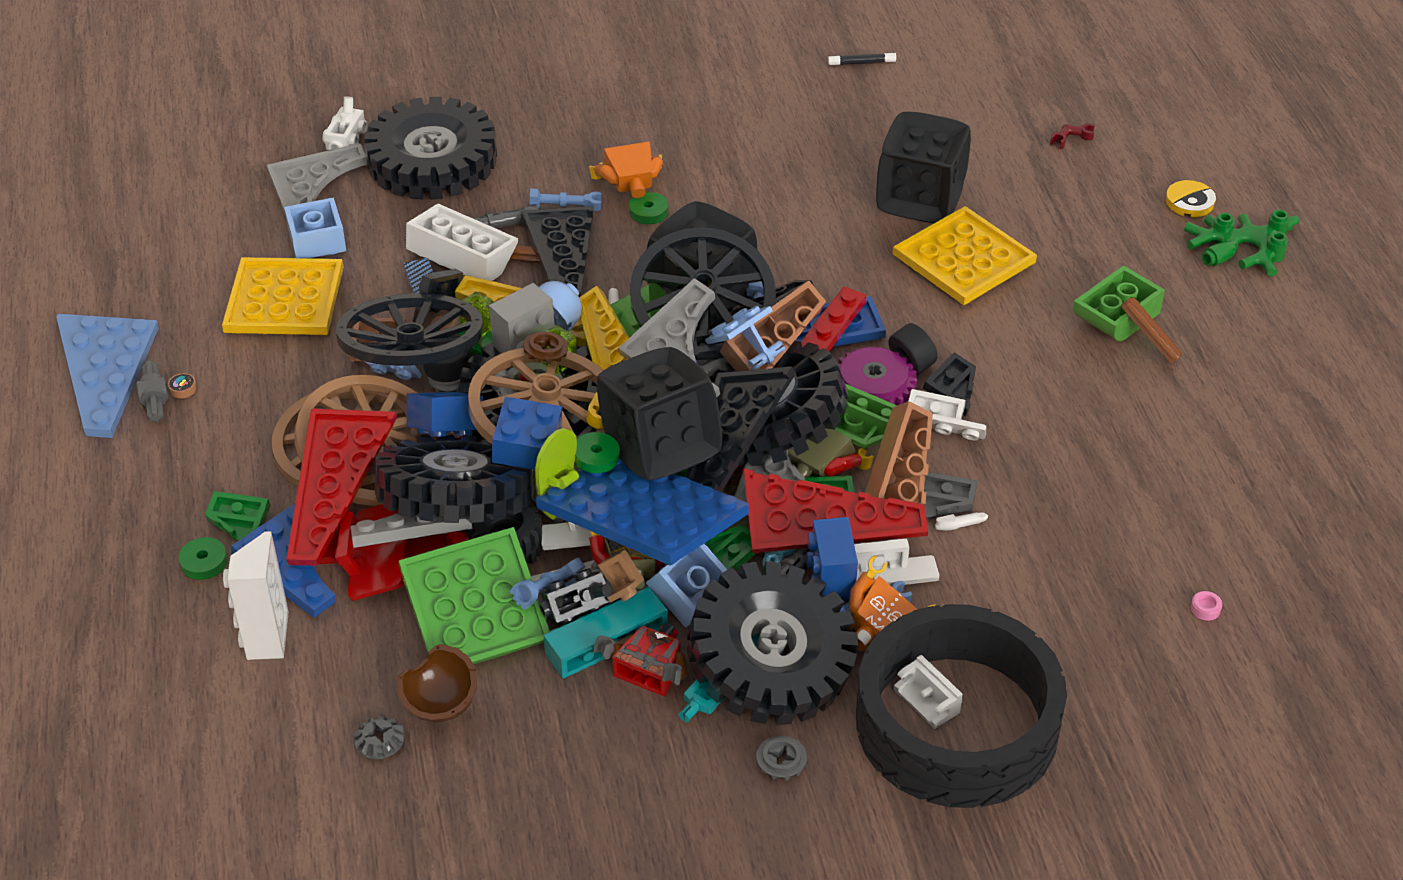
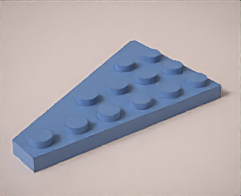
M58 314L56 318L85 435L113 438L141 372L142 365L159 329L157 320Z

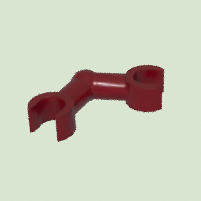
M1090 123L1082 126L1065 124L1059 132L1051 135L1050 146L1054 142H1060V149H1063L1068 135H1078L1084 140H1093L1095 125Z

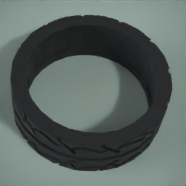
M946 604L942 607L936 605L914 610L899 617L896 621H892L877 633L864 653L859 670L856 730L860 732L858 738L865 756L877 771L883 773L881 776L899 790L920 800L927 799L929 803L950 808H975L978 805L984 807L1006 802L1024 793L1026 789L1031 788L1044 776L1056 754L1067 699L1065 676L1061 675L1063 670L1055 653L1041 637L1035 636L1037 633L1019 620L1000 612H991L992 609ZM920 655L928 662L944 659L966 660L986 665L1003 673L1017 683L1030 698L1037 712L1038 721L1028 733L1002 747L977 752L953 751L933 746L914 737L901 727L887 711L881 694L888 684L898 676V672L915 661Z

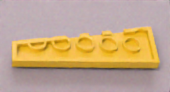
M595 286L579 297L582 305L580 317L592 362L605 370L612 365L627 360L620 355L618 348L629 339V336L604 292L598 286Z

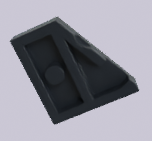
M451 269L423 275L419 284V293L438 294L456 298L455 290L462 281L463 272ZM421 307L415 308L413 322L416 321ZM431 308L430 312L432 311L437 314L442 309Z
M954 352L925 381L923 389L929 393L965 400L963 415L966 416L971 405L970 398L973 391L976 366Z

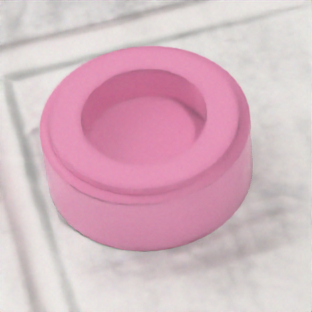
M1198 592L1192 598L1191 612L1201 620H1214L1221 613L1222 600L1212 592Z

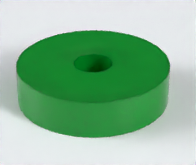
M646 192L641 198L633 197L629 202L630 217L641 224L659 223L668 216V201L663 195L654 192Z
M591 432L576 439L575 464L580 469L589 473H604L617 465L620 448L618 442L610 435Z
M210 537L197 538L188 542L180 550L178 557L182 572L187 577L195 580H205L217 576L225 569L228 562L223 543Z

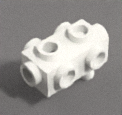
M344 97L343 107L333 116L331 124L324 130L322 140L326 145V150L359 144V135L365 134L368 124L364 118V111L353 109V97Z

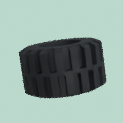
M531 504L527 508L522 507V511L514 515L506 513L505 518L492 520L484 515V522L471 523L472 529H469L470 540L514 527L526 564H533L537 560L536 556H540L542 553L541 515L538 514V509L535 506H531Z

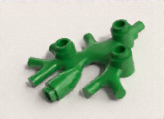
M1275 210L1270 214L1268 224L1262 226L1253 225L1247 214H1241L1238 217L1241 228L1234 229L1235 220L1229 213H1220L1216 218L1212 215H1207L1204 223L1210 227L1209 229L1190 222L1186 223L1184 231L1197 236L1187 241V247L1190 250L1211 241L1219 242L1206 248L1202 253V260L1205 265L1215 267L1226 262L1234 256L1240 243L1247 242L1256 245L1259 251L1240 260L1239 267L1244 270L1253 265H1261L1267 275L1273 277L1277 274V269L1273 262H1280L1284 259L1288 245L1286 233L1291 231L1293 226L1299 224V218L1296 215L1289 217L1288 213L1284 210Z

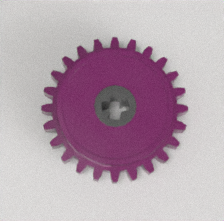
M865 347L862 349L856 348L852 353L846 352L845 358H838L837 364L845 384L898 406L903 404V402H908L911 390H916L917 372L913 370V364H907V358L900 357L898 352H892L888 348Z

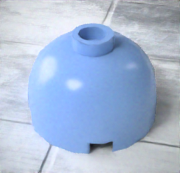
M559 281L545 282L539 288L553 299L554 324L558 326L556 331L566 334L576 325L581 316L582 305L578 297L579 292L570 283L564 284Z

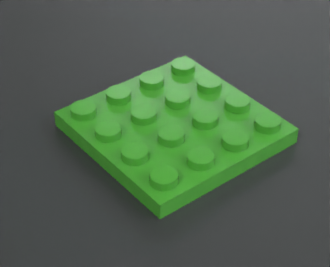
M514 527L402 559L398 562L427 654L436 645L444 644L461 650L469 656L474 665L544 643V635L550 632L546 619L540 611L538 598L529 608L523 610L521 605L517 606V601L512 599L514 594L509 592L516 583L525 579L532 581Z

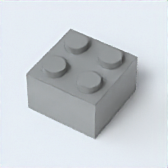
M534 283L489 305L493 346L501 354L510 350L524 348V340L530 334L536 332L555 333L553 299Z

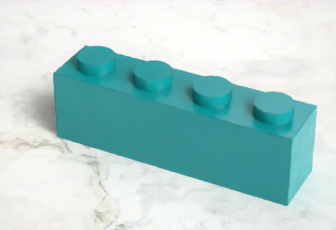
M647 587L623 602L619 600L612 604H607L604 608L586 616H581L577 620L545 634V655L562 679L605 659L602 652H593L598 636H607L614 641H618L626 636L635 634L641 627L659 631L663 624H668V610L651 588Z

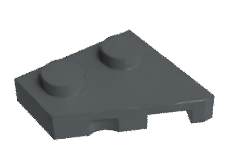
M928 472L924 483V492H927L926 504H924L926 520L972 510L978 481Z

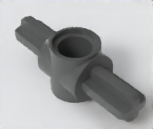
M147 360L146 364L142 365L143 376L140 381H137V389L140 403L147 409L148 419L154 420L157 423L164 417L163 405L166 401H169L165 377L159 374L158 364Z

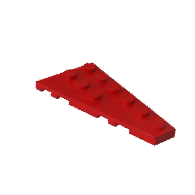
M311 409L286 558L288 565H319L377 454L397 420L396 412Z
M744 469L747 503H749L748 517L752 554L808 548L807 534L813 530V520L849 517L854 543L928 536L924 504L894 498L883 499L870 496L869 493L859 492L858 494L844 491V488L804 480L793 481L780 478L779 475L769 474L768 476L754 473V470Z

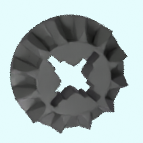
M384 714L377 719L370 716L366 723L359 722L358 730L353 732L356 750L362 756L370 759L387 758L395 754L404 742L403 726L398 724L395 717L387 719ZM375 731H379L381 734H383L382 743L380 742V739H377V737L374 736Z
M773 736L763 741L758 747L756 762L760 766L762 774L771 775L773 780L780 777L788 781L790 776L795 775L799 777L801 770L806 768L807 752L805 747L792 737ZM785 751L787 756L786 760H784L782 764L778 765L777 759H779Z

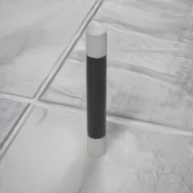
M896 53L828 56V65L896 62Z

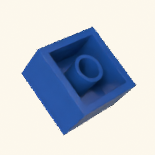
M407 393V427L417 429V433L430 434V436H447V433L472 435V430H477L469 416L468 393ZM480 395V402H481V401H483V396Z
M505 396L492 439V463L535 470L537 456L542 445L553 432L561 429L562 406Z
M849 517L813 520V530L807 534L808 548L811 552H806L808 570L813 569L814 573L811 575V579L815 575L827 583L823 592L824 596L836 591L844 602H849L850 591L857 581L858 560Z

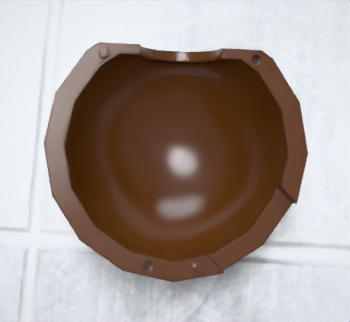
M444 644L436 645L428 652L427 657L420 665L413 669H405L396 679L397 694L404 707L420 720L434 723L451 720L461 715L472 703L477 690L476 668L469 656L456 647Z

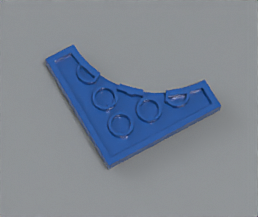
M294 503L231 545V554L236 553L262 533L271 531L285 596L315 618L335 603L336 594L324 584L314 566L288 565L286 558L295 509Z

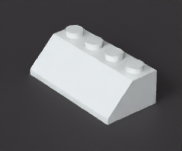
M436 204L406 223L407 250L428 258L439 265L450 269H457L463 272V275L493 281L502 275L518 243V238L440 204Z
M270 531L262 533L231 555L229 569H224L223 572L224 587L230 589L228 594L229 607L235 609L233 622L234 627L239 628V647L244 648L247 660L284 658L289 611Z

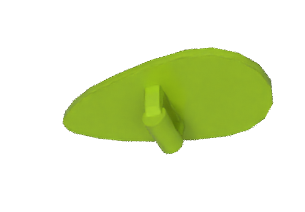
M561 428L556 430L547 438L540 449L535 467L538 496H542L552 487L564 489L579 479L578 472L573 469L577 440L576 435L570 429ZM543 511V513L550 519H555L557 517L555 515Z

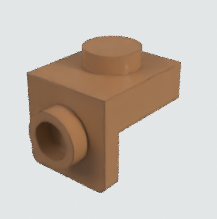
M626 550L605 559L598 565L614 590L607 597L609 602L618 598L623 602L637 593L636 587L644 580Z

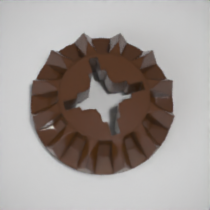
M536 332L530 334L524 340V353L528 354L531 360L537 359L538 363L542 361L551 364L552 361L561 362L562 357L567 356L568 344L558 334Z

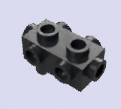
M591 568L574 573L575 579L564 583L563 579L553 581L546 585L547 591L541 593L543 600L538 602L540 611L544 618L549 617L552 622H559L560 625L571 623L577 620L576 615L586 611L587 614H591L604 608L603 604L609 602L607 597L612 593L610 582L603 576L602 572H592ZM558 596L563 598V604L560 607H557L555 601Z

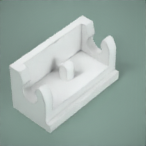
M922 655L898 672L901 680L894 685V691L934 730L960 714L963 694Z

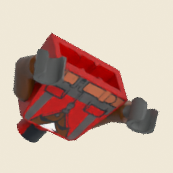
M663 624L659 631L641 627L635 634L626 636L618 641H614L607 636H598L593 652H602L605 659L613 658V676L665 697L672 682L675 685H679L680 681L687 677L686 658L681 653L680 641L675 639L678 631L670 624Z

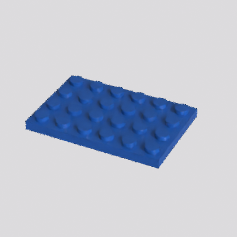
M620 459L617 465L610 471L589 473L582 470L578 472L579 479L566 488L552 487L545 494L536 497L538 509L670 566L749 514V503L736 499L734 496L726 495L711 487L691 481L689 478L676 474L655 480H645L631 471Z

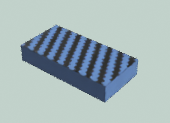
M428 258L403 263L412 293H419V284L423 275L434 273Z

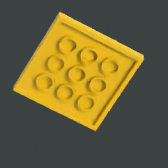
M966 206L893 246L894 256L962 305H966L1036 263L1037 254Z
M241 257L222 323L223 332L237 334L328 335L343 272V260Z

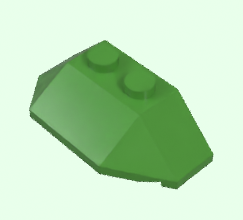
M845 384L849 399H846L848 406L845 414L839 415L841 422L835 430L849 437L853 444L864 449L880 444L892 408L897 405Z

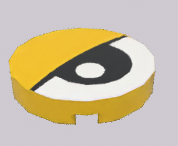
M1183 180L1175 182L1169 186L1166 192L1167 206L1178 215L1184 216L1186 213L1191 214V217L1205 216L1212 212L1216 202L1214 191L1204 183Z

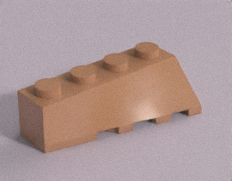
M807 281L772 306V312L753 324L767 348L778 340L783 343L782 346H785V351L775 356L773 362L770 364L765 363L756 370L773 368L809 322L820 313L826 300L810 281ZM739 333L730 340H726L720 350V353L735 371L752 370L750 368L752 365H748V361L759 355L742 333Z
M910 401L892 408L865 493L883 499L894 498L926 504L927 492H924V483L929 464H926L927 450L930 449L932 412Z

